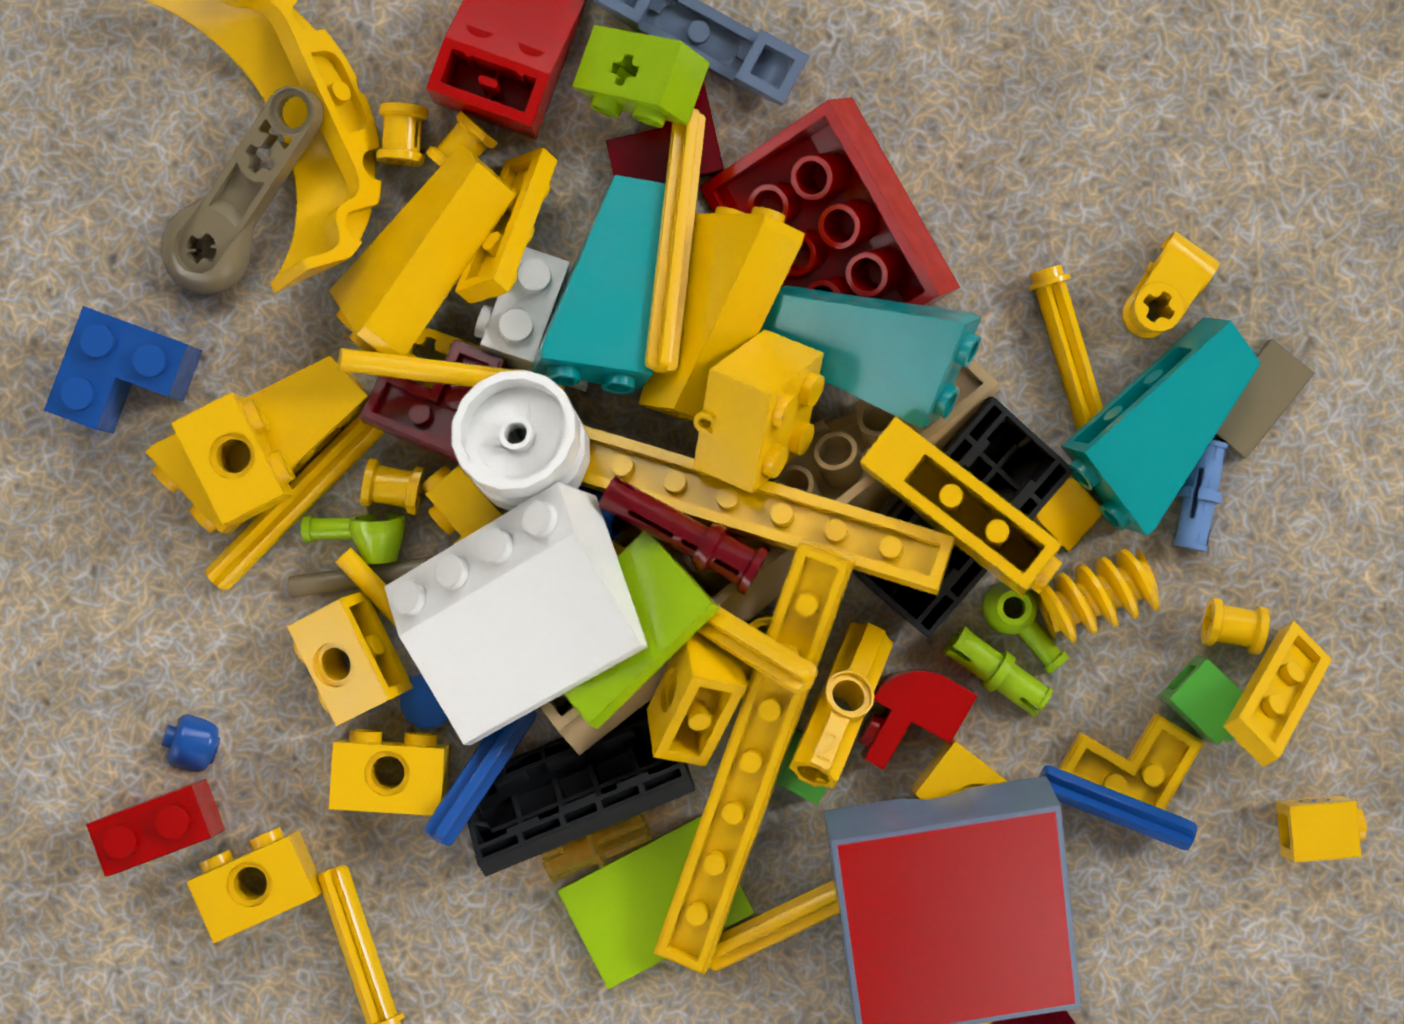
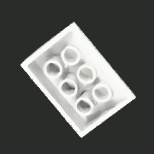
M556 482L385 586L399 638L464 745H472L648 647L595 495Z

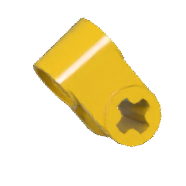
M1173 231L1160 246L1164 250L1154 263L1152 261L1149 262L1145 269L1146 273L1128 297L1122 309V319L1125 327L1132 335L1139 338L1151 339L1161 335L1164 331L1172 329L1180 321L1193 300L1207 286L1220 265L1217 259L1176 231ZM1152 300L1159 304L1156 311L1159 318L1154 321H1150L1146 317L1149 312V307L1146 304Z

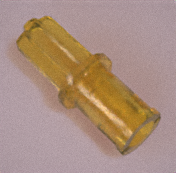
M640 813L541 854L543 865L553 883L594 865H598L600 868L607 866V858L647 842L651 837L650 826L645 816Z

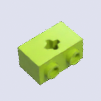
M594 25L572 87L591 99L589 107L592 110L612 118H620L623 111L632 113V117L636 120L654 127L663 128L665 121L688 125L710 62L682 41Z

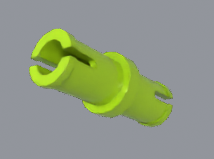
M964 625L958 629L957 633H954L943 651L944 655L951 657L981 679L980 686L989 692L997 690L1025 710L1032 718L1038 715V709L1041 711L1044 709L1052 696L1053 689L1044 685L1016 665L1015 656L1006 650L1002 653L998 652L970 632L969 628Z

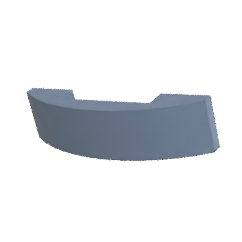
M591 0L641 34L684 42L710 62L707 71L747 92L783 106L809 58V55L768 32L761 29L757 33L699 0Z

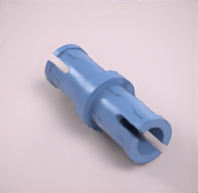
M1212 440L1187 478L1186 485H1183L1178 492V497L1183 498L1175 540H1173L1172 545L1208 552V541L1216 504L1221 505L1223 493L1218 491L1226 451L1229 448L1228 443Z

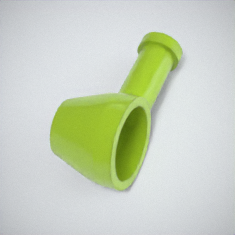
M400 513L385 514L388 520L373 521L377 514H363L351 518H316L314 515H305L301 521V536L305 543H314L316 540H353L360 557L367 564L390 563L398 560L405 536V515Z
M1003 582L994 584L986 592L982 603V612L987 624L993 630L1002 634H1019L1044 664L1043 668L1048 674L1058 669L1069 659V655L1064 650L1061 651L1035 621L1038 606L1036 597L1029 588L1025 595L1020 597ZM1010 597H1016L1022 604V611L1016 618H1009L1003 610L1004 602Z

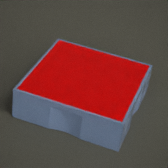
M1047 776L966 788L960 792L939 798H900L823 810L833 882L843 928L841 939L855 1024H980L1082 1008L1061 805Z

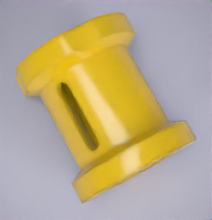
M386 102L380 104L379 114L384 117L382 148L376 152V161L387 165L421 167L424 164L425 157L420 153L422 122L428 120L429 110L423 106L410 103Z
M460 110L455 116L458 122L437 147L430 146L425 153L437 165L441 166L461 143L479 157L487 148L494 149L498 142L478 123Z
M370 458L365 468L361 486V506L371 507L375 502L406 508L407 514L417 516L424 490L421 486L426 479V468L416 466L413 471L383 466L379 459Z
M1210 597L1205 608L1200 634L1202 645L1213 646L1216 642L1246 647L1248 654L1259 655L1265 646L1269 632L1270 613L1268 608L1256 606L1254 610L1224 605L1221 598Z

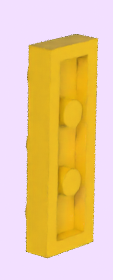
M544 147L508 159L504 163L499 177L516 194V197L461 274L455 292L470 304L509 293L517 280L518 266L526 245L534 235V223L542 202L549 194L550 180L558 162Z
M1295 621L1281 628L1275 635L1223 726L1235 738L1237 743L1246 749L1262 767L1280 758L1332 659Z

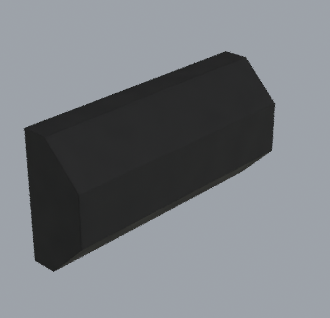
M989 397L942 450L944 454L1030 520L1039 513L1075 471L995 397ZM900 499L885 515L938 531ZM954 544L938 595L856 570H852V573L923 635L930 638L988 570Z
M650 702L645 703L580 756L562 737L508 760L467 822L477 864L485 877L695 791V784L687 763L653 757L647 708Z

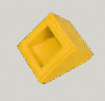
M1070 476L1032 520L1062 543V547L1070 552L1101 517L1102 513L1099 509L1100 505Z

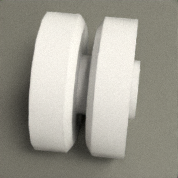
M528 370L502 371L478 382L461 400L452 421V447L460 466L472 479L480 492L497 507L509 511L556 482L577 489L581 485L590 464V439L568 396L548 377Z

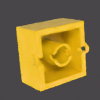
M764 329L713 366L709 371L703 411L696 414L693 419L694 426L699 431L693 468L753 493L771 477L776 478L782 472L784 466L797 455L802 456L809 448L814 436V425L810 424L813 406L819 400L824 387V376L820 375L824 353Z

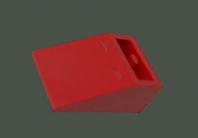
M463 0L444 37L426 86V90L433 102L457 112L462 110L468 116L537 140L588 0Z

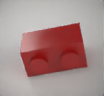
M207 779L86 824L105 877L208 840L225 830Z

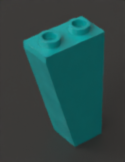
M619 175L614 176L602 197L534 357L531 372L545 375L555 384L563 386L577 385L580 381L602 384L601 388L603 390L616 394H628L634 392L635 389L640 390L653 375V370L647 368L644 362L665 183Z
M786 285L780 288L760 332L766 329L823 352L824 356L820 375L824 376L825 382L923 429L940 419V417L945 419L952 411L960 392V388L954 386L962 366L967 368L980 346L981 337L975 333L982 317L970 312Z
M1203 317L1061 445L1072 461L1069 464V467L1075 470L1072 475L1082 486L1088 490L1093 489L1103 502L1099 507L1101 513L1116 529L1120 531L1128 529L1148 536L1157 527L1260 366V360L1231 320Z

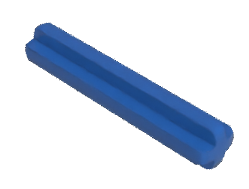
M535 710L483 738L425 824L424 831L431 839L444 846H451L455 842L536 720L537 712Z
M1050 765L1044 766L1039 774V777L1047 776L1061 803L1181 850H1188L1194 842L1197 825L1191 820Z

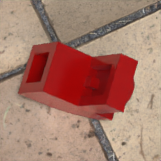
M906 669L889 675L877 684L874 691V700L887 707L882 717L873 713L864 726L858 742L865 745L861 756L884 770L911 722L951 744L978 695L951 679L926 669Z

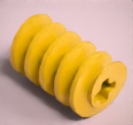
M1138 547L1135 549V556L1127 549L1118 550L1115 555V565L1106 557L1096 559L1094 564L1095 574L1085 564L1075 567L1074 582L1063 572L1056 574L1054 577V591L1048 584L1040 594L1034 591L1047 629L1054 640H1056V633L1061 631L1071 643L1077 642L1076 625L1080 623L1085 626L1091 635L1098 634L1097 617L1101 615L1113 628L1119 626L1118 609L1121 607L1127 611L1132 619L1139 618L1138 601L1142 599L1145 600L1153 611L1160 610L1155 577L1144 554Z

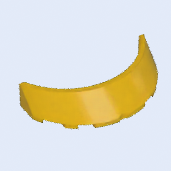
M144 0L182 18L215 42L243 70L266 103L276 90L285 86H296L309 90L321 101L323 107L321 126L293 168L296 188L295 228L287 256L278 273L270 282L274 294L349 259L362 244L360 240L367 227L372 208L379 203L382 181L376 179L374 152L380 148L369 102L358 88L357 76L332 37L325 29L315 30L293 7L297 0ZM297 96L290 98L283 107L285 123L291 128H297L306 121L308 108L304 100ZM282 135L284 141L290 144L292 139Z

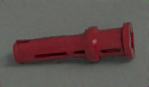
M617 475L607 486L598 505V508L618 516L647 534L692 557L691 563L695 565V569L701 572L709 569L738 585L737 592L746 595L769 553V550L764 547L755 550L726 534L727 527L720 523L718 525L712 523L708 527L665 502L621 480Z

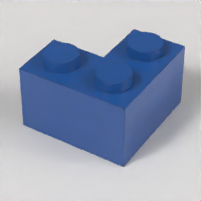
M83 306L44 411L95 430L114 434L132 384L184 402L202 350Z

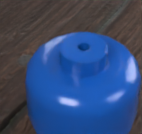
M190 714L182 715L178 719L176 727L167 725L161 746L169 748L166 757L168 763L174 767L189 771H204L209 764L213 763L220 743L218 728L212 722Z

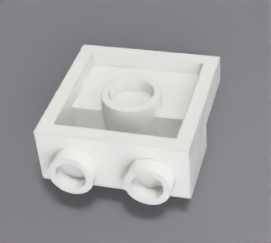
M526 247L517 269V280L509 293L498 296L494 307L484 305L481 309L474 331V336L482 339L480 343L481 350L505 359L508 366L531 371L534 357L571 273L570 262ZM580 381L579 384L570 387L586 392L589 382Z

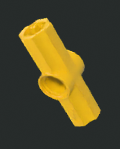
M851 622L847 627L823 687L812 703L810 718L789 765V768L796 773L799 780L814 787L834 788L836 786L863 718L873 706L875 688L894 644L886 635L885 630L869 622L865 624ZM833 697L842 698L846 701L851 711L843 710L837 706Z

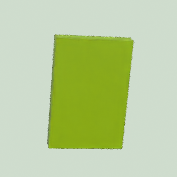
M644 531L617 558L648 647L564 693L585 721L596 729H599L720 609L657 538Z
M702 814L558 889L557 892L607 989L666 960L653 953ZM741 883L738 886L723 929L755 913Z

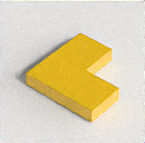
M1154 713L1127 759L1084 733L1079 732L1058 769L1165 810L1205 742L1159 714Z

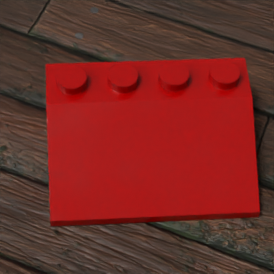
M852 97L825 101L699 187L713 213H715L716 207H728L745 214H751L753 207H764L785 215V224L805 233L802 245L781 287L787 285L923 306H931L960 288Z

